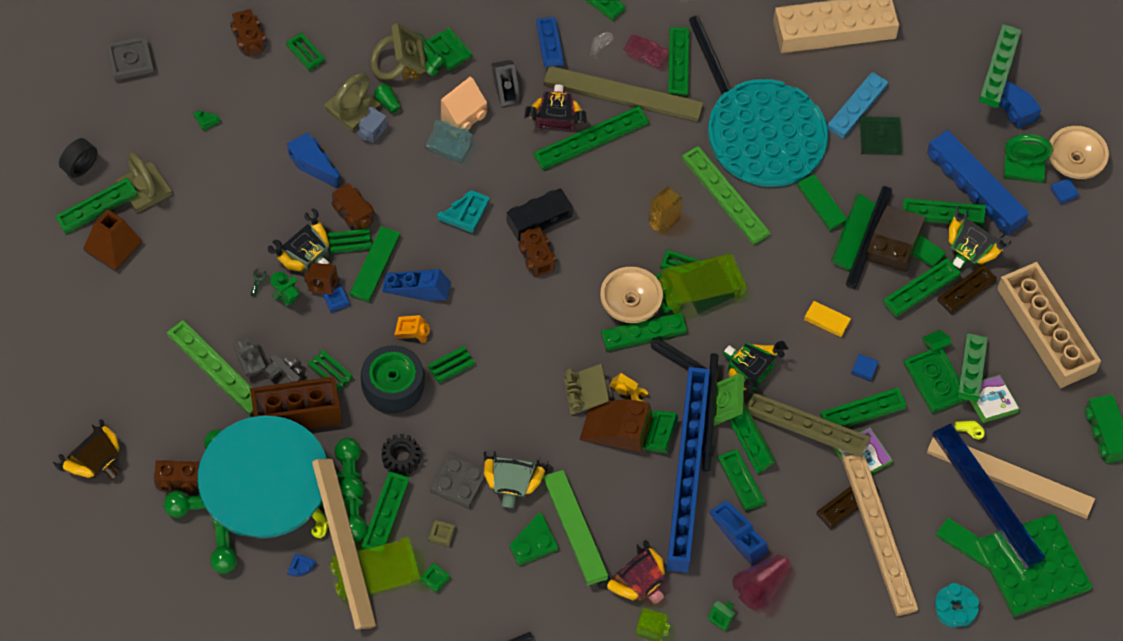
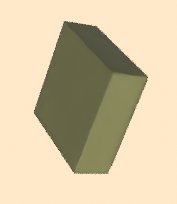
M434 520L428 542L450 547L455 525Z

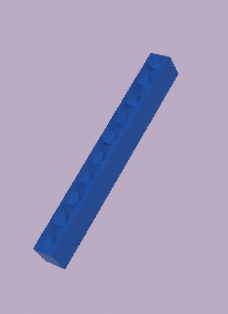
M689 367L666 569L668 571L688 573L710 369Z

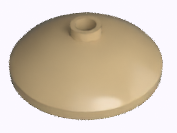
M1068 126L1062 128L1050 140L1053 145V153L1049 158L1050 162L1056 170L1070 178L1087 179L1094 177L1105 168L1108 162L1109 150L1105 140L1097 132L1087 127Z
M623 267L611 272L605 278L600 290V299L606 312L613 318L626 323H638L648 320L657 313L662 304L663 291L658 279L649 271L639 267Z

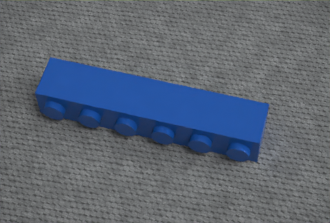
M948 130L930 141L927 150L929 158L936 162L942 171L955 181L958 188L963 189L973 203L986 205L985 215L995 222L999 230L1004 231L1008 236L1026 223L1029 212Z

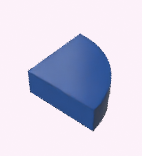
M296 553L287 574L289 576L305 575L315 567L316 560Z

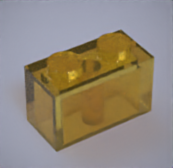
M668 186L650 202L648 222L654 230H658L662 234H665L680 220L682 197Z

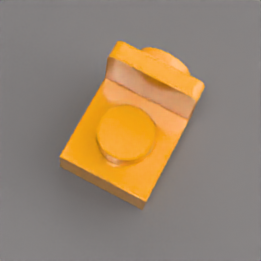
M421 315L398 317L394 335L398 339L417 338L421 343H426L430 327Z

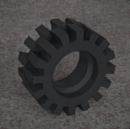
M400 434V438H397V435H393L392 440L389 437L387 443L384 442L381 451L382 463L385 469L388 468V472L394 471L397 474L402 472V475L406 476V471L411 474L412 469L416 470L418 468V464H420V446L415 439L411 440L409 435L404 438V434ZM398 449H405L409 452V457L406 460L398 461L394 459L393 453Z

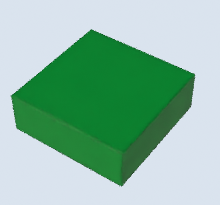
M942 330L922 337L923 343L933 351L951 344L950 336Z
M433 563L420 577V582L437 594L450 580L451 575Z

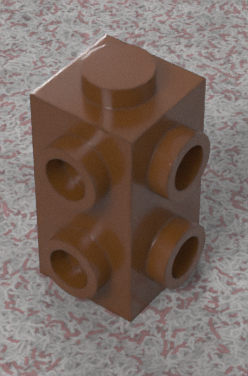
M251 9L232 14L233 22L230 23L233 34L237 33L238 38H236L239 50L243 49L245 56L255 55L264 51L263 43L266 42L264 32L258 28L260 27L258 16H254Z
M347 183L332 193V207L337 213L340 212L344 216V221L349 227L352 226L355 230L370 226L373 222L374 209L369 202H365L362 199V195L357 188H353Z
M541 228L528 229L521 233L518 246L521 254L524 253L526 256L525 263L528 271L531 270L534 277L553 272L556 257L554 252L549 250L547 235L542 233Z
M156 460L154 472L155 488L161 491L182 490L184 492H192L193 490H199V461Z

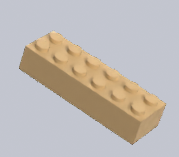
M832 0L775 8L773 18L781 53L896 39L899 28L892 0Z
M1038 262L1002 276L997 290L1060 389L1095 374L1101 363L1100 358Z

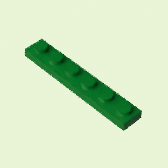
M1002 24L978 102L998 108L1021 30Z

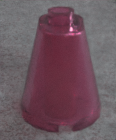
M776 555L737 573L732 581L734 590L738 589L741 594L739 599L752 610L765 609L790 574L791 562L785 556Z

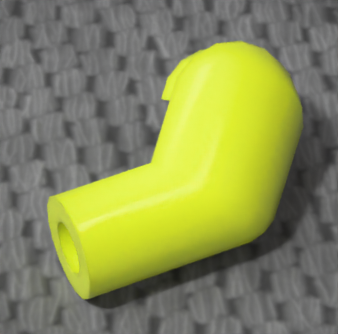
M955 421L954 423L955 432H967L977 440L982 439L985 435L984 429L976 421Z
M319 508L312 515L316 524L311 532L316 538L324 537L329 527L326 516Z

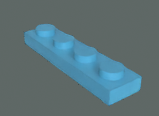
M871 72L828 123L827 129L844 139L887 88L889 82Z

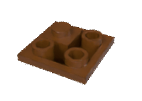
M107 209L94 223L83 249L117 271L140 246L142 240L124 219Z

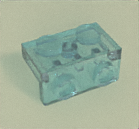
M436 120L434 122V130L425 144V149L462 163L472 146V134L465 129L451 126L448 122Z

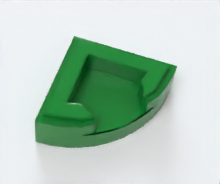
M203 111L193 113V117L202 131L221 123L220 118L214 113L211 114Z

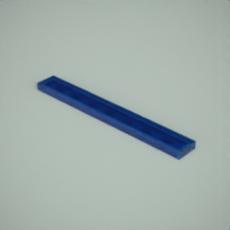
M950 423L933 431L932 436L1024 568L1028 569L1045 560L1044 554L953 425Z

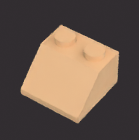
M472 77L466 79L441 99V122L457 136L467 132L476 121L482 120L487 114V102Z

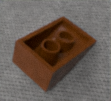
M631 399L614 400L590 408L580 441L642 452L653 416L650 403Z

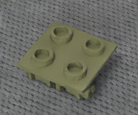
M602 363L579 372H574L573 369L565 371L564 382L571 415L609 402Z

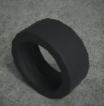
M79 138L69 144L63 151L59 160V167L70 177L78 178L93 166L98 155L97 148L86 139Z

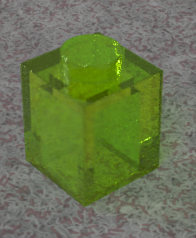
M643 608L636 627L635 636L651 641H662L663 636H668L671 624L667 623L668 615Z

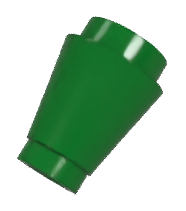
M384 83L374 90L375 99L392 114L401 108L391 86Z

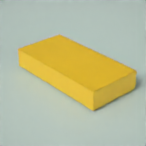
M813 301L804 320L842 337L851 318Z

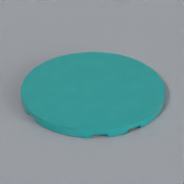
M756 79L735 85L734 88L725 92L717 100L708 122V140L718 162L733 176L757 186L781 187L804 179L821 162L828 142L827 124L818 105H815L802 90L797 87L793 88L778 80Z
M256 416L243 419L221 431L206 448L198 470V487L201 499L213 519L235 534L256 538H271L287 534L305 524L323 503L312 462L317 459H327L326 454L316 437L305 427L292 420L277 416Z

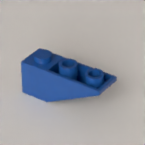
M1006 80L999 106L1004 108L1009 120L1018 129L1037 121L1041 107L1033 96Z
M309 133L287 143L288 155L298 169L335 188L340 187L339 179L341 176L336 167L332 168L329 157L326 153L321 152L318 141L315 138L312 139Z
M440 269L386 273L382 292L425 301L447 300L451 281Z

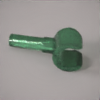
M258 269L254 270L253 276L255 281L250 296H256L261 280H264L267 276L266 270L262 278L257 276Z

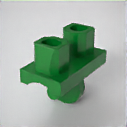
M275 272L271 276L270 283L275 289L272 295L274 300L281 299L286 307L297 300L296 297L300 294L295 287L297 283L295 276H292L290 280L283 272Z

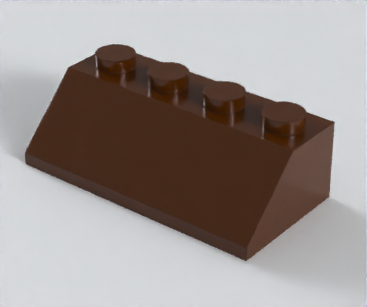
M335 376L250 388L254 417H282L292 420L306 429L342 424Z

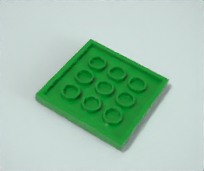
M1055 513L976 540L1012 617L1091 591L1093 587Z

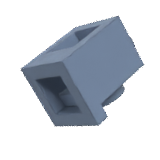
M370 106L367 117L364 116L359 123L360 130L357 132L358 136L365 141L368 140L374 143L387 128V116Z

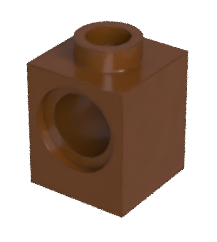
M312 263L304 277L309 292L333 294L339 282L336 265Z

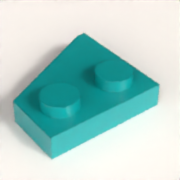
M471 190L462 199L453 202L449 209L439 212L437 220L474 233L490 202V197Z

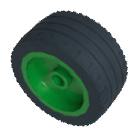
M388 345L370 353L362 366L361 388L371 406L385 413H401L412 408L420 400L425 386V375L422 363L414 352L405 347Z

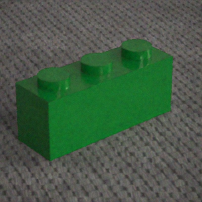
M1110 394L1089 399L1084 408V414L1091 423L1093 438L1097 439L1100 457L1104 458L1105 464L1122 461L1123 419L1114 395Z

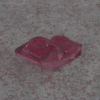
M631 35L623 48L624 51L638 61L643 57L657 68L663 64L669 53L660 45L636 35Z

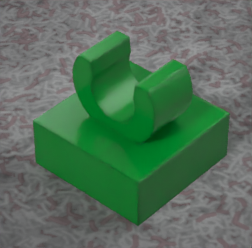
M717 601L713 605L707 619L726 631L734 618L735 612L732 609L735 605L729 601H726L725 604Z

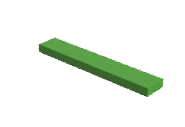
M699 146L682 155V160L753 246L770 236V231Z
M184 320L167 332V336L234 402L252 417L254 415L250 388L252 387Z
M564 470L543 476V481L587 586L607 580V571Z

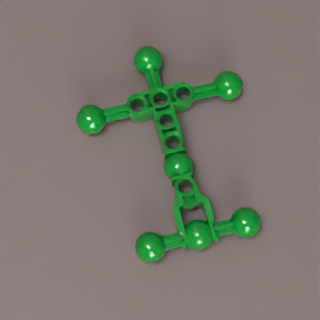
M214 429L209 431L204 438V448L206 449L211 441L223 430ZM346 437L340 439L334 448L335 457L342 463L343 472H336L354 543L362 541L368 530L365 520L359 516V506L363 504L360 499L363 497L365 488L361 480H359L361 474L356 472L355 462L360 458L361 447L356 440ZM182 491L170 492L163 501L164 511L172 518L184 517L189 510L205 509L201 496L188 497ZM211 516L212 526L216 532V549L210 556V565L217 573L227 574L236 567L238 561L237 554L230 548L229 530Z

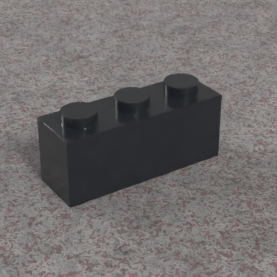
M561 188L551 190L544 196L533 198L526 204L511 208L507 212L506 223L517 241H520L521 233L528 229L541 228L542 231L571 218L573 206Z

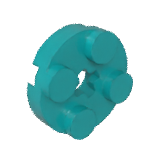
M952 583L941 589L934 602L937 618L941 623L951 628L969 626L975 620L978 613L979 599L970 589L957 583ZM952 603H959L962 609L960 610L957 608L956 610H953Z

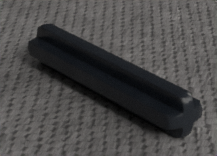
M656 337L651 343L652 349L686 370L689 367L707 369L660 338Z

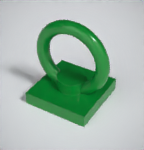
M1021 134L1010 138L1005 142L1003 179L1044 183L1045 160L1050 158L1053 153L1052 143L1045 137L1035 134ZM1022 142H1034V143H1038V144L1022 143Z

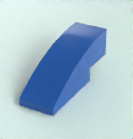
M727 500L709 511L725 536L751 565L769 554L767 542L754 531L753 524Z

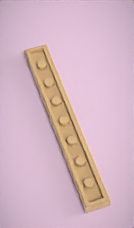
M937 433L934 434L927 450L929 455L1087 519L1095 500L1091 496Z
M863 454L862 458L856 455L845 456L842 461L896 617L917 612L918 606L865 455Z
M317 459L312 463L355 629L373 628L376 624L333 459Z

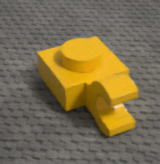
M622 373L614 377L609 385L618 394L630 395L631 400L644 402L639 399L638 394L642 397L648 395L645 389L637 387V382Z

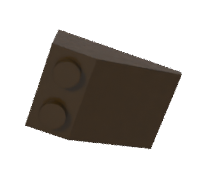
M887 205L873 233L867 250V261L907 272L926 216Z

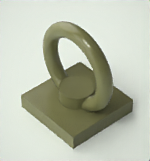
M399 23L391 26L393 35L380 40L372 51L370 58L371 70L380 80L387 81L398 77L405 70L406 66L419 74L427 71L422 37ZM394 43L396 61L399 64L391 72L384 73L378 66L379 55L388 44Z
M357 73L347 79L336 95L324 104V110L353 133L359 128L361 119L364 116L367 117L369 107L371 106L378 111L381 105L366 93L369 87V77L367 74ZM361 81V86L359 87L355 83Z
M130 152L127 155L131 172L116 179V183L127 177L131 181L138 196L128 202L136 214L172 195L171 189L152 162L144 164L142 159L134 152Z

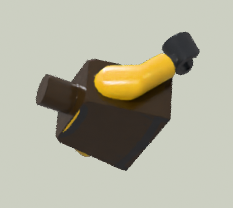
M100 419V426L95 427L92 424L93 433L68 455L67 458L69 460H66L60 454L58 457L62 462H53V464L59 471L66 470L86 478H96L101 472H104L112 481L121 472L112 463L119 456L117 435L106 427L104 421Z

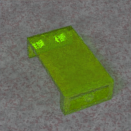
M732 253L665 268L659 278L662 290L666 294L667 305L672 308L674 314L679 312L682 304L732 293L735 300L743 298L747 288Z
M409 536L400 538V541L357 552L368 594L420 581ZM334 555L332 556L333 562H330L329 566L331 574L337 577L338 583L334 584L337 597L342 596V600L345 601L348 598L337 556Z

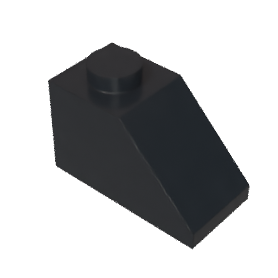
M511 60L491 63L500 105L506 106L521 103L515 64Z

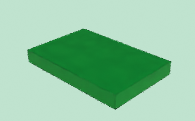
M943 348L935 351L930 349L904 359L903 365L931 414L967 401L957 398L960 378Z

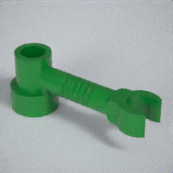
M419 33L422 37L424 54L428 57L426 72L436 76L440 71V66L446 59L438 52L434 54L425 42L424 36Z

